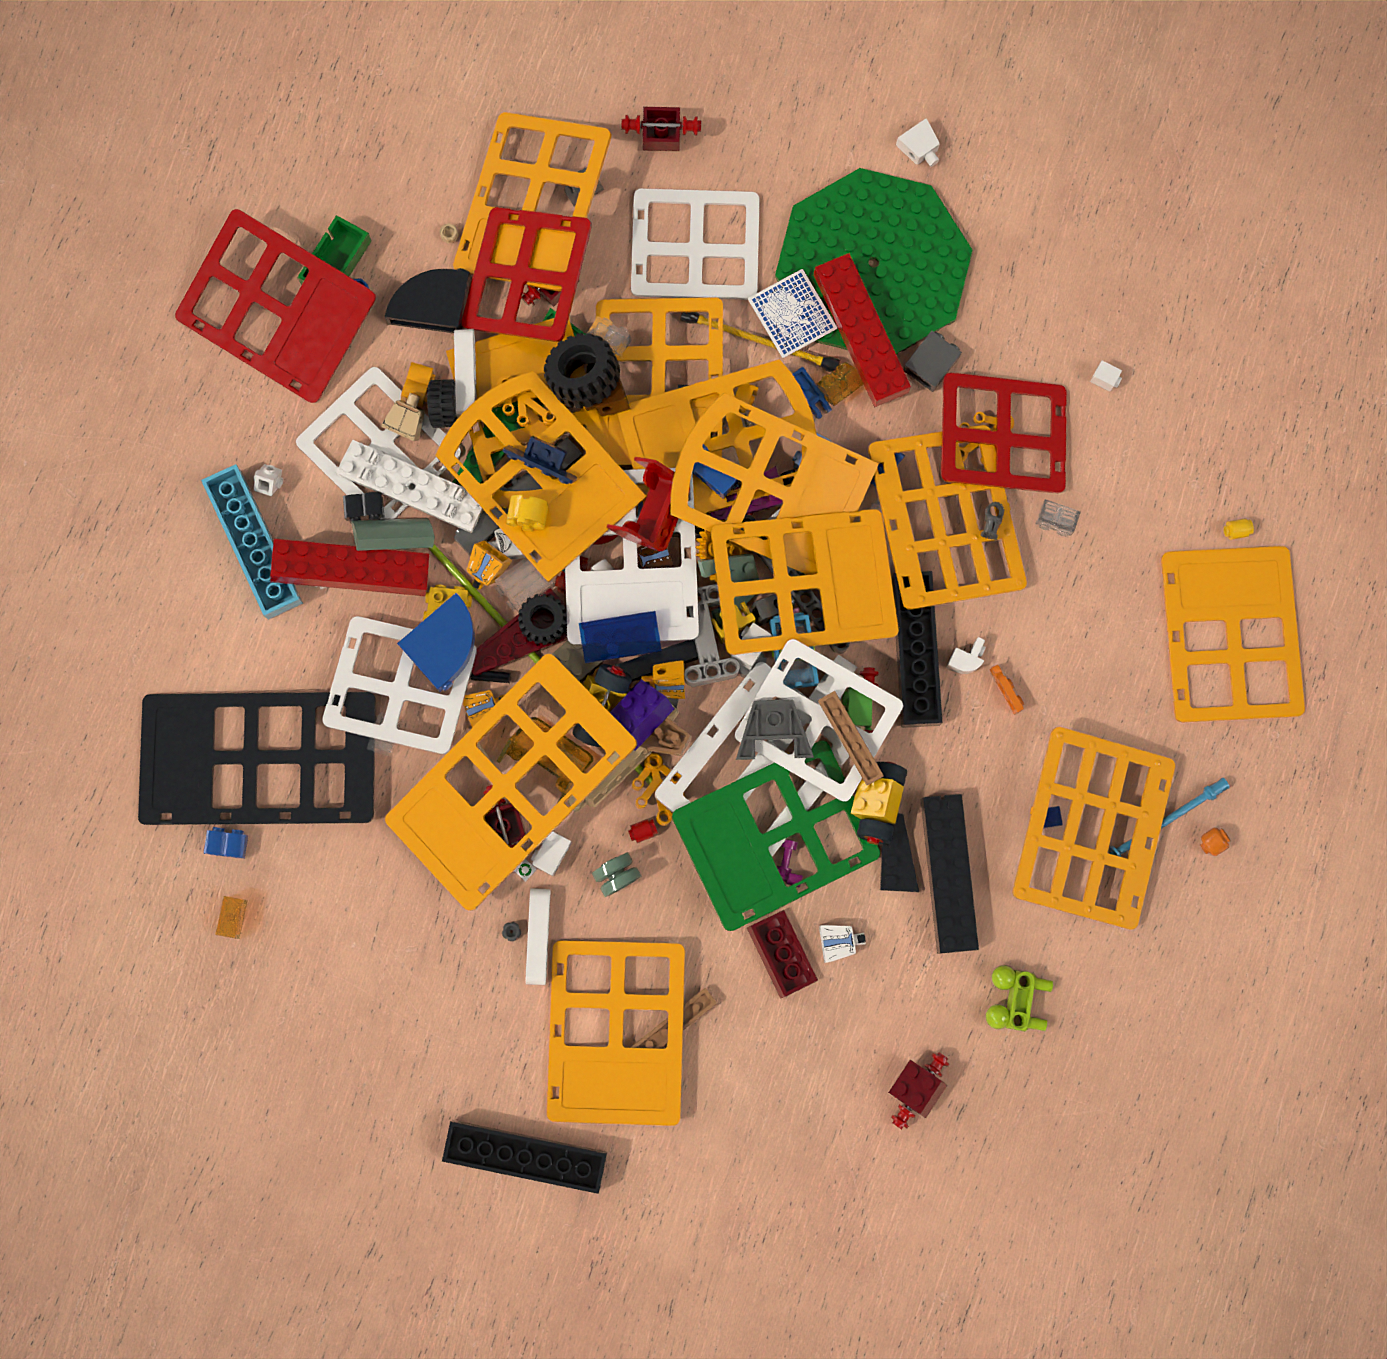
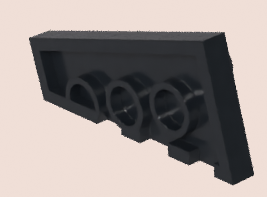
M898 813L895 824L887 823L894 827L891 843L882 844L880 890L919 893L904 815Z

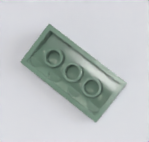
M428 518L351 521L357 551L429 548L434 545L435 536Z

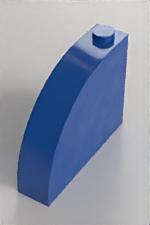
M455 593L397 643L439 692L442 690L446 691L453 685L452 681L461 674L470 660L475 641L472 617L463 600Z

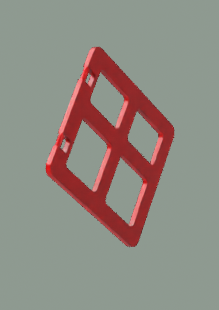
M500 207L493 208L488 216L462 317V325L466 329H474L475 331L552 342L563 340L592 229L591 221L584 217L511 210ZM511 214L519 215L518 220H510ZM571 221L570 227L562 226V222ZM502 224L525 227L517 261L514 266L491 263L499 229ZM540 229L573 232L576 234L565 272L530 268ZM489 277L511 280L501 319L478 317L484 287ZM527 282L562 287L552 326L516 322L524 286Z
M947 373L943 378L942 479L951 483L1056 494L1064 491L1066 487L1067 391L1065 387L1057 384ZM957 388L994 391L997 393L996 431L961 428L956 425ZM1011 394L1047 397L1051 400L1050 437L1011 432ZM1056 407H1061V416H1056ZM956 442L994 445L996 447V472L957 469L955 466ZM1010 448L1048 451L1050 453V478L1012 475L1010 473ZM1055 462H1061L1060 472L1055 471Z

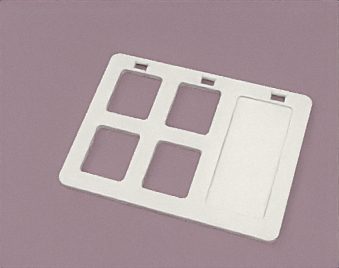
M645 469L623 470L635 484L644 483L643 474ZM692 473L690 479L688 506L694 509ZM636 507L615 525L622 527L626 521L637 522ZM678 519L674 532H679L681 535L682 565L680 567L639 569L637 543L624 538V568L622 570L581 571L580 556L565 568L568 641L573 645L696 639L699 635L695 525ZM609 529L604 535H618V534L614 533L613 531H611V530ZM691 547V559H685L684 548ZM693 606V618L687 617L686 607Z

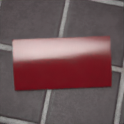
M784 910L747 927L780 999L818 981Z

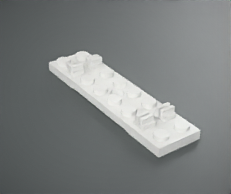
M352 440L336 471L337 475L376 492H381L387 497L470 533L473 532L483 512L480 505L462 486L355 440ZM411 484L416 485L415 489L410 490L409 486Z

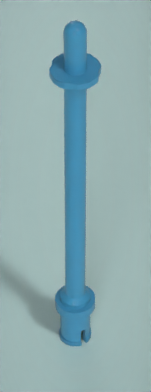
M1221 778L1213 785L1204 787L1201 795L1163 818L1161 829L1207 799H1216L1217 795L1230 788L1226 779ZM1132 839L1118 848L1110 846L1111 852L1109 854L1121 857V854L1130 849Z

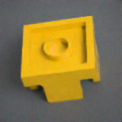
M744 601L740 603V608L745 616L741 614L737 605H735L738 635L746 626L750 627L756 620ZM714 618L711 619L712 627L718 636V640L721 644L725 643L724 630L719 628Z

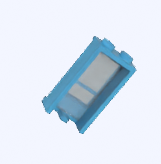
M795 613L796 632L798 634L811 633L809 615ZM778 615L774 616L769 622L772 637L781 636L782 634L780 617ZM782 650L774 651L775 662ZM796 658L783 680L784 685L791 689L817 686L819 683L817 667L801 658ZM783 659L778 669L784 672L789 662Z

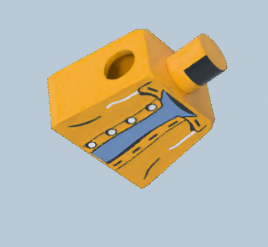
M485 540L474 544L467 567V572L475 577L472 586L476 589H482L484 585L489 586L496 583L512 562L509 557Z
M684 660L656 664L653 666V675L642 676L643 681L667 698L685 699Z
M491 690L465 695L463 706L472 728L504 695L494 698Z

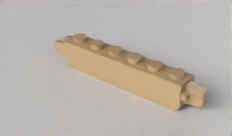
M674 707V710L667 718L673 721L679 714L678 710ZM641 746L636 751L633 750L573 811L579 812L586 805L596 807L653 751H648ZM615 752L608 761L612 764L620 755ZM572 795L568 800V804L571 806L577 799Z

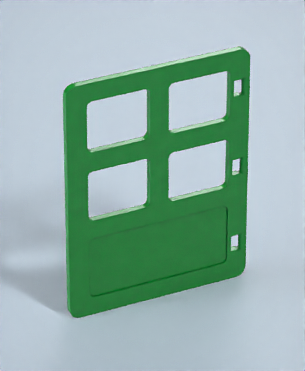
M823 740L814 743L811 748L814 758H806L805 764L814 759H820L828 777L842 784L845 781V777L829 744ZM774 762L673 811L672 820L725 930L734 931L879 858L880 850L878 846L868 843L857 836L862 850L836 864H832L814 829L816 823L841 811H845L857 835L861 819L851 814L854 802L853 795L848 801H841L836 798L811 811H806L789 776L790 771ZM774 780L792 819L762 834L743 795L764 783ZM799 833L817 868V872L787 887L769 852V846ZM858 857L860 863L850 867L848 861ZM805 882L808 888L798 893L796 886ZM752 909L755 915L744 919L742 913Z

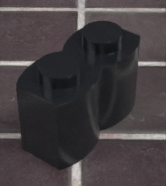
M381 492L343 496L346 521L351 523V521L365 519L380 520V518L385 517L383 495Z

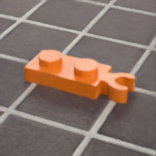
M998 664L993 666L989 670L1013 714L1021 712L1024 709V702L1019 695L1015 694L1013 682L1010 678L1007 679L1003 675Z

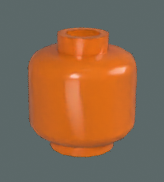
M1214 827L1201 836L1202 844L1200 846L1206 854L1210 853L1213 856H1218L1229 848L1231 840L1222 828L1219 830Z

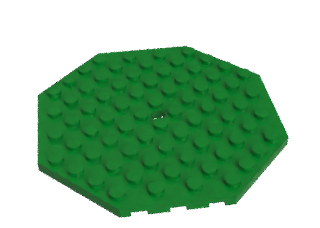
M858 168L793 205L775 278L779 282L803 269L833 319L814 277V269L821 264L850 253L895 353L898 354L917 344V342L927 337L931 331L936 333L939 329L955 322L973 250L931 185ZM876 259L879 265L871 267L869 261ZM838 327L836 330L815 340L817 343L848 350Z

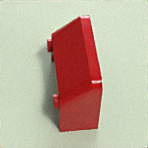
M635 457L634 461L646 468L643 474V482L650 488L637 522L626 521L622 527L607 524L606 528L626 540L656 551H664L668 547L679 519L670 515L671 490L675 472L657 460Z

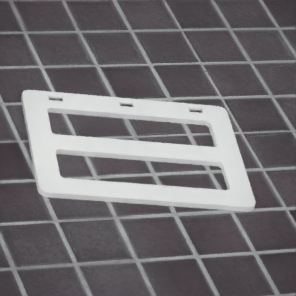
M758 662L754 665L656 789L655 797L672 812L691 803L683 796V792L748 711L772 669L766 663ZM751 679L755 684L748 692L743 687ZM793 689L796 692L802 694L798 689ZM796 708L802 726L806 723L810 724L812 717ZM714 725L719 730L711 737L707 733ZM824 726L821 734L832 743L831 750L841 768L848 759L849 754L835 730L829 726ZM793 739L767 740L768 743L782 751H785L793 741ZM757 753L755 759L750 762L737 780L774 762ZM820 761V763L816 766L815 770L819 771L820 773L828 777L826 770L822 762ZM678 772L681 778L674 784L670 780ZM805 781L797 791L806 811H808L823 791L808 781ZM754 789L744 793L743 797L745 801L751 795ZM787 805L766 832L792 819ZM785 839L769 846L771 856L775 854Z

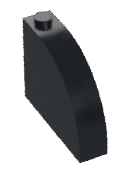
M461 268L457 270L434 269L410 278L398 288L387 306L385 319L388 325L454 333V330H461L463 327L462 317L472 282L470 272Z

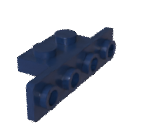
M535 436L530 437L525 452L510 445L504 447L502 451L510 459H519L524 462V465L530 468L536 467L547 476L553 475L564 484H572L577 479V476L561 469L567 451Z

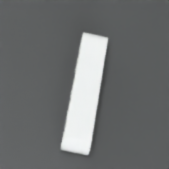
M474 329L454 330L457 419L477 400Z
M530 889L526 985H546L550 889Z

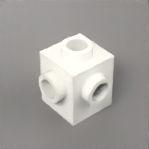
M264 464L260 470L255 472L254 491L272 496L283 484V478L281 477L282 469Z

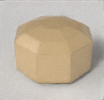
M450 223L442 225L439 231L442 241L446 243L455 242L458 237L456 226Z

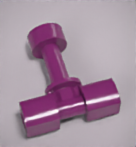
M785 839L781 846L785 848L781 866H777V869L783 881L787 885H793L803 878L802 875L791 873L792 869L788 868L792 850H797L798 842Z

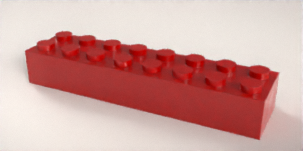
M850 253L815 267L814 277L874 408L908 394L911 388L910 383Z
M274 539L270 582L426 596L430 554L388 549L357 551L356 546Z

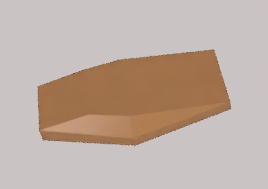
M666 718L641 744V747L648 751L682 756L692 737Z

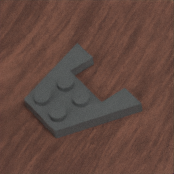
M793 699L753 701L736 760L755 759V740L794 739V758H814Z

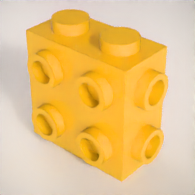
M445 585L430 587L429 592H426L425 603L428 604L427 611H424L423 621L455 593L460 596L467 609L472 607V596H470L468 590H465V587L455 586L454 589H448Z

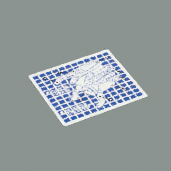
M803 269L748 298L782 358L837 329L836 324Z

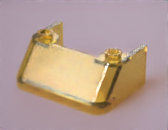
M530 717L544 732H548L552 728L541 719ZM519 728L508 739L497 762L500 763L507 755L513 760L519 761L534 746L533 740ZM564 736L558 742V747L585 774L593 762V756ZM544 756L537 764L558 778L555 785L563 793L559 799L560 801L573 788L574 784L548 756Z

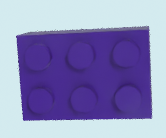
M641 679L610 713L636 739L637 745L634 749L636 751L671 714L674 707L666 696Z

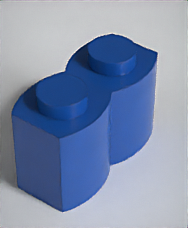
M213 827L212 831L207 830L204 854L245 859L248 835H244L242 830L232 829V833L224 832V828Z

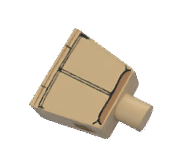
M410 393L406 402L397 400L381 427L412 441H418L425 414L424 410L417 407L420 396Z

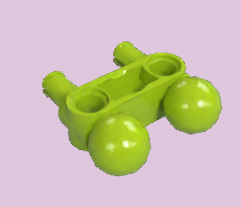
M1007 965L997 967L992 973V982L1000 990L1009 989L1007 1008L1003 1005L995 1004L987 1010L986 1021L988 1025L994 1029L1007 1028L1024 1032L1028 1029L1046 1031L1047 1020L1031 1017L1030 1012L1034 989L1051 992L1053 981L1036 978L1034 973L1013 970ZM1021 976L1026 978V984L1023 987L1019 983ZM1016 1015L1021 1019L1017 1026L1013 1022Z

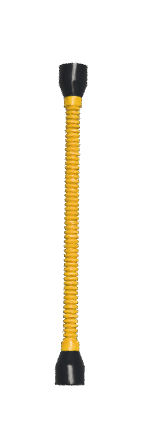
M682 312L680 321L689 324L709 325V319L698 312ZM712 320V327L717 329L718 322ZM723 324V331H727L729 334H734L777 350L773 341L767 338L764 339V337L755 336V334L746 333L744 330L742 331ZM801 350L790 354L811 362L813 361L816 365L836 374L840 360L837 358L816 357V355L807 354V352L805 353V351Z

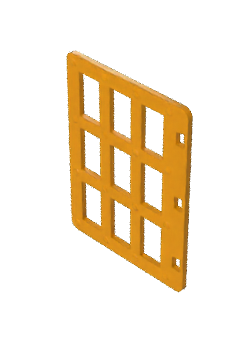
M986 425L967 427L971 429L991 431L990 428ZM942 431L871 443L868 448L870 460L883 465L884 473L879 474L877 468L874 473V479L904 607L909 610L1021 591L1027 585L1010 513V503L1007 501L1005 488L961 483L935 486L927 448L942 446ZM957 441L955 466L957 469H964L959 443L965 442ZM979 444L985 472L995 473V446ZM915 452L923 488L908 491L902 490L895 453ZM990 490L992 501L999 502L1004 507L1002 523L997 530V540L1002 539L1011 578L994 581L990 579L982 543L995 540L981 536V532L984 530L979 531L970 493ZM958 495L967 533L947 536L938 498ZM926 500L934 538L914 542L906 503ZM994 506L995 514L998 516L999 510ZM890 520H895L897 530L892 531ZM970 545L978 583L959 587L950 548ZM937 550L946 589L926 592L917 554ZM903 577L909 578L910 587L905 588Z
M1063 727L1054 728L1050 734L1034 804L1030 810L1031 816L1012 890L1013 896L1023 901L1121 928L1135 929L1138 926L1174 775L1175 762L1171 758ZM1064 743L1084 749L1075 788L1054 783ZM1096 752L1117 758L1107 798L1087 792ZM1129 762L1149 767L1140 807L1120 802ZM1161 779L1166 780L1164 792L1158 790ZM1051 795L1072 800L1062 840L1042 835ZM1084 804L1104 809L1095 849L1075 844ZM1117 813L1137 819L1128 858L1107 853ZM1147 837L1153 838L1150 849L1145 848ZM1039 847L1059 852L1050 893L1029 887ZM1071 856L1092 861L1082 902L1062 896ZM1104 865L1125 870L1115 911L1095 905ZM1133 896H1139L1136 908L1131 907Z

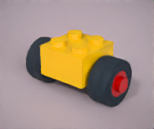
M601 664L595 677L587 675L583 686L611 712L627 695L626 692L631 684L632 676L620 667ZM580 724L575 725L572 732L574 737L587 745L601 747Z
M876 762L884 776L869 785H866L864 780L861 779L856 789L851 814L861 819L857 830L859 838L875 845L890 844L894 827L887 823H896L907 769L893 762Z

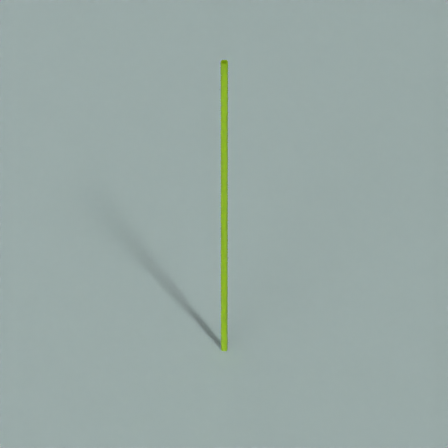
M435 544L433 547L428 548L501 627L508 623ZM536 652L528 655L535 664L541 659ZM639 764L634 770L640 775L644 768ZM650 774L645 779L648 785H650V783L653 780Z

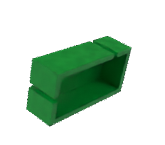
M336 215L328 227L330 235L325 232L312 254L347 276H350L372 240L368 232ZM305 266L297 277L301 285L309 273V269Z

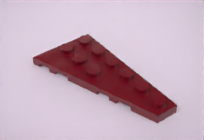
M551 588L545 591L544 593H546L547 596L550 597V595H553L556 600L559 599L561 601V604L564 605L565 612L567 614L566 605L555 594V592ZM539 610L532 615L531 622L539 629H546L554 623V616L547 610ZM518 614L476 648L477 652L471 673L477 676L568 640L567 625L560 639H555V642L552 644L548 642L547 645H543V643L538 645L534 641L530 642L522 634L519 627Z

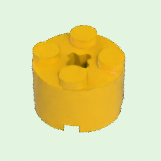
M513 495L510 499L506 524L514 527L522 526V530L533 532L534 529L544 530L549 504L540 498L529 496L528 499L523 498V495Z

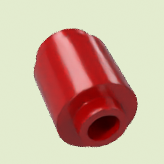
M645 819L630 825L631 829L628 830L631 840H636L637 843L650 839L658 833L653 819Z

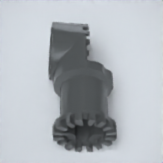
M992 502L985 509L986 524L984 531L981 532V536L988 537L991 540H997V530L1002 523L1004 507L999 502ZM992 506L998 508V516H993L990 513Z

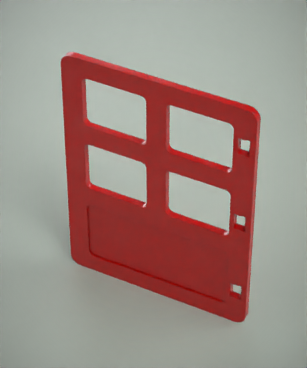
M234 209L230 212L176 310L175 318L178 322L304 400L316 403L320 400L376 300V295L369 288L239 209ZM240 227L267 244L248 280H244L220 264L224 253ZM281 253L286 254L309 269L307 277L290 306L283 304L262 290L264 282ZM211 277L219 279L240 294L221 329H217L193 313ZM254 302L281 318V323L263 355H259L235 339L239 327ZM197 320L205 325L203 331L194 326ZM245 350L253 354L251 360L242 355ZM293 380L301 384L300 390L290 385Z

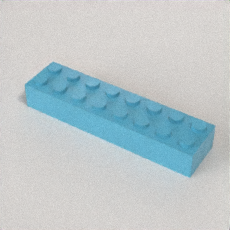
M235 464L202 479V484L264 617L269 620L303 604L294 584L270 582L274 540L241 469Z

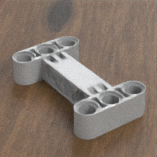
M718 585L697 588V595L701 598V601L698 602L699 635L694 640L700 664L688 667L684 675L685 683L691 687L734 679L739 674L740 664L736 659L720 660L708 609V607L720 604L719 598L713 599L710 597L711 592H718ZM693 606L686 607L689 617L693 618ZM734 665L736 671L730 673L726 670V666ZM715 669L717 675L711 677L707 674V671ZM694 672L698 675V678L690 680L688 675Z

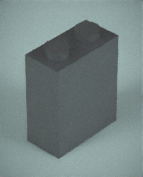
M931 331L905 364L903 370L931 392H934L945 375L960 358L962 352L955 344L945 341V338L940 333Z

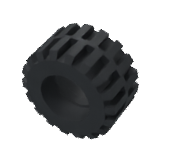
M454 379L430 380L428 384V415L432 428L451 427L457 420Z
M542 593V596L535 594L533 598H527V602H523L522 608L519 609L518 617L519 627L524 637L526 636L530 642L534 641L538 645L539 643L547 645L548 642L552 644L555 642V639H560L567 625V614L559 599L556 600L553 595L547 596L546 593ZM539 610H547L553 614L554 623L546 629H539L532 624V615Z

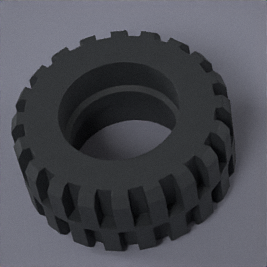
M580 333L574 337L572 335L567 337L565 341L561 340L556 348H552L550 351L551 355H548L545 361L547 364L544 365V376L553 394L561 403L572 408L574 406L576 408H583V406L589 408L595 403L603 402L602 399L608 398L611 395L610 392L615 390L616 382H619L620 365L612 348L606 340H603L600 336H594V334L586 333L584 335ZM589 363L595 364L586 375L579 378H570L573 371L578 367Z

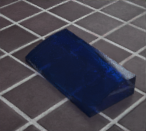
M656 611L578 623L585 663L662 651Z

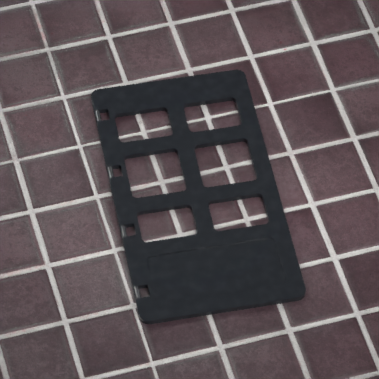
M330 692L148 694L142 700L138 820L143 825L369 823L374 817L375 738L345 732L344 749H316V709L319 706H326ZM347 692L343 705L346 707V717L375 724V696L370 692ZM335 695L332 705L338 706L341 696ZM243 707L245 709L244 747L241 751H216L214 749L215 711L217 708ZM261 707L302 708L301 748L299 750L258 749L259 709ZM317 764H344L343 807L316 808L314 806L315 766ZM215 765L243 766L241 808H213V775ZM259 765H300V805L298 808L257 807V773ZM280 812H291V819H280ZM340 812H351V817L349 819H340ZM162 813H172V819L161 820ZM221 813H231V819L221 820Z

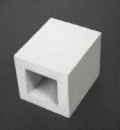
M1101 361L1090 382L1110 392L1113 387H1118L1122 379L1119 377L1122 370Z

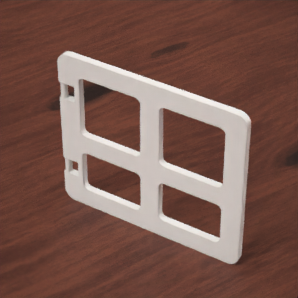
M636 190L633 206L632 294L638 297H716L719 299L748 300L749 297L757 294L758 194L741 191ZM649 204H689L691 206L690 241L688 243L649 242L647 239ZM704 206H745V243L742 245L704 243ZM638 210L644 211V220L638 219ZM647 257H688L689 282L687 284L648 283L646 281ZM703 258L744 259V284H703ZM636 265H643L642 275L636 274Z
M372 367L364 373L296 439L299 449L346 495L364 493L352 481L337 475L338 467L314 444V441L341 415H346L371 439L372 442L369 447L417 467L394 444V441L400 436L399 434L388 429L381 431L355 406V402L373 385H377L394 403L397 400H401L402 391L377 367ZM424 414L421 429L440 446L446 434L440 428H432L429 417ZM458 448L455 453V457L457 459L461 455L460 448ZM436 457L422 470L439 477L447 468L443 465L436 471L433 468L439 462V459ZM411 484V485L409 486V489H410V490L415 489L416 485H415V484ZM391 500L384 507L385 517L380 518V520L396 519L408 505L402 503L403 505L395 512L391 507L398 501Z
M359 616L353 617L349 623L345 643L330 690V696L324 711V725L329 728L425 751L447 754L451 749L477 652L475 645L468 664L454 680L450 695H442L409 687L414 662L404 651L402 652L394 682L354 674L353 669L363 634L370 633L401 640L413 629ZM351 638L357 639L354 649L348 648ZM349 688L389 697L386 714L381 725L341 716ZM335 695L341 696L338 706L332 705ZM405 701L445 710L438 738L397 729L400 713Z
M795 639L789 640L754 700H772L773 697L793 699L796 708L812 717V721L805 731L809 745L812 748L823 727H833L820 704L815 703L783 683L795 659L801 658L834 678V683L827 695L835 691L840 699L845 689L851 687L885 707V712L872 733H868L856 726L872 756L875 757L903 708L902 701ZM783 659L789 662L784 672L778 669ZM752 704L735 732V738L740 743ZM755 740L756 752L841 801H848L862 779L856 766L853 765L845 781L840 784L805 764L806 758H794V752L787 754L765 740Z

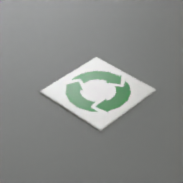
M525 859L514 872L526 882L537 869Z

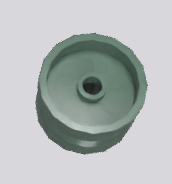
M628 852L607 861L591 873L596 882L609 879L600 888L605 897L614 894L642 877L637 867L624 870L633 862Z

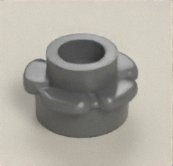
M506 923L503 926L502 936L505 939L507 938L508 941H515L516 938L520 937L521 929H519L517 923Z

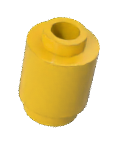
M1244 518L1227 521L1223 531L1225 537H1228L1229 540L1249 537V535L1254 533V526L1250 519Z

